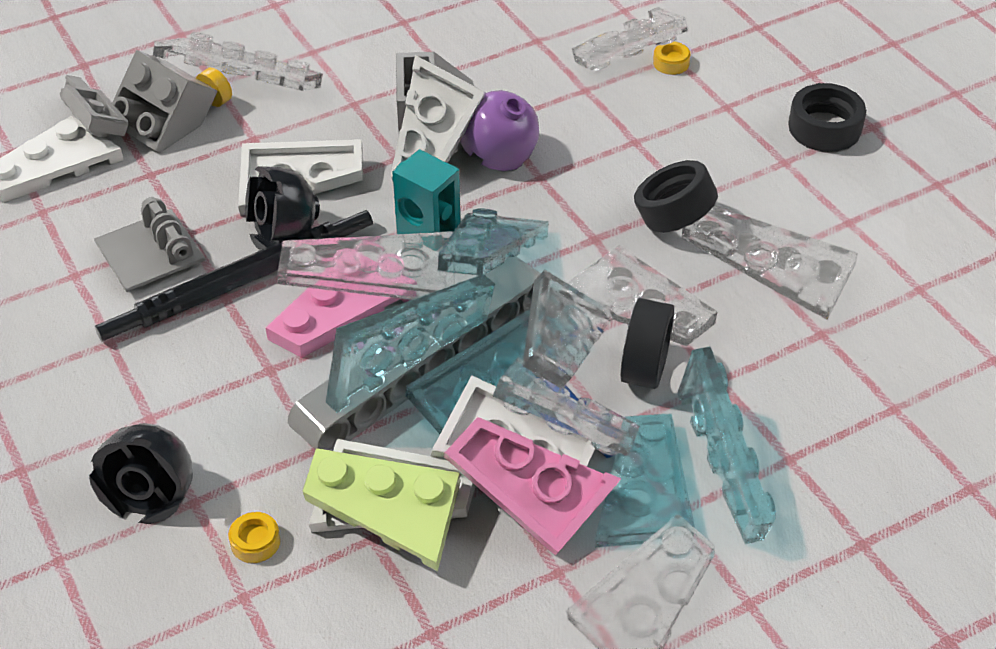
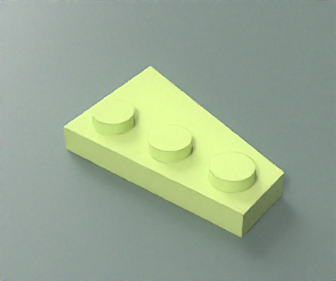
M316 448L302 492L305 501L354 527L359 525L380 536L387 545L397 550L402 548L421 558L423 564L438 571L461 481L458 472Z

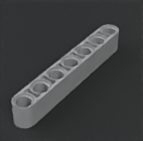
M517 256L505 259L303 396L290 410L288 415L289 426L315 450L318 448L333 451L337 439L352 440L537 309L547 298L551 287L550 280Z

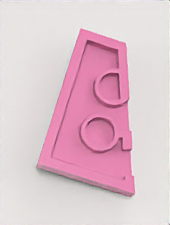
M347 251L266 327L267 339L303 358L346 335L347 327L366 317L372 321L385 314L384 307L401 299L405 303L417 297L416 284Z
M477 417L443 456L555 556L621 480V478L607 472L603 474L580 464L579 460L563 454L561 456L533 444V440L480 417Z

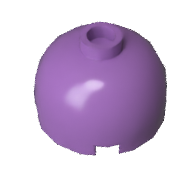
M504 90L487 92L473 114L460 142L470 156L474 152L477 156L484 159L481 164L485 167L499 171L516 170L529 159L540 136L538 116L533 107L524 98L513 92Z

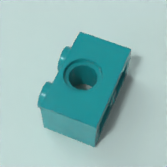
M419 149L407 160L399 163L395 170L392 171L396 229L398 235L436 255L461 232L459 169Z

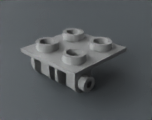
M148 197L142 202L141 221L94 238L96 245L126 292L205 261L204 255L172 209H166V205L161 199Z

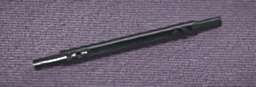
M364 210L334 224L328 221L313 227L310 231L295 239L276 243L134 304V309L95 325L96 333L101 342L140 325L144 328L149 327L189 308L338 245L339 239L373 225L372 217L368 210Z

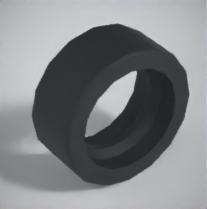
M816 83L805 86L796 92L792 100L788 121L789 131L797 142L810 149L821 152H838L849 149L859 141L867 112L865 102L856 92L845 86L833 83ZM816 112L830 113L843 118L844 121L826 122L818 120L809 114Z
M695 160L676 162L659 169L647 177L638 186L634 194V203L646 226L653 232L660 233L677 231L692 225L703 218L714 207L718 199L717 188L706 166Z
M644 298L637 299L630 318L623 349L620 371L621 382L652 389L658 388L672 334L675 306L673 304Z

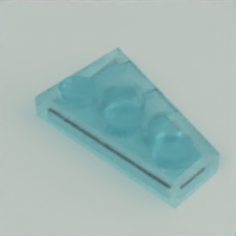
M672 413L625 416L611 471L612 475L621 478V480L604 500L595 538V547L694 541L695 525Z

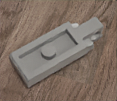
M66 75L65 86L61 88L60 92L61 100L64 101L65 105L72 111V114L86 127V131L98 137H108L109 134L125 136L128 120L112 105V102L101 90L90 89L81 77Z

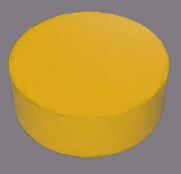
M668 41L661 43L654 49L653 65L658 71L665 74L675 75L683 73L689 68L691 52L687 46L679 42Z
M208 67L196 76L200 81L218 90L211 104L212 106L220 107L232 98L230 83L219 70Z
M246 513L238 517L229 528L228 538L234 556L243 562H263L271 558L280 546L278 524L273 517L266 513Z

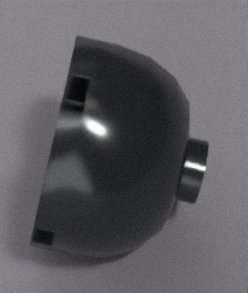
M258 166L255 169L259 172L258 177H250L247 184L245 215L246 222H254L258 233L249 234L251 241L257 249L262 250L276 243L295 239L310 231L314 220H317L319 217L320 204L317 196L313 194L311 186L301 174L287 168Z
M147 423L120 428L103 442L92 457L93 471L89 475L90 485L97 498L112 513L122 518L126 512L145 515L138 522L144 524L165 521L177 512L185 499L193 479L191 456L185 444L173 432L159 425Z

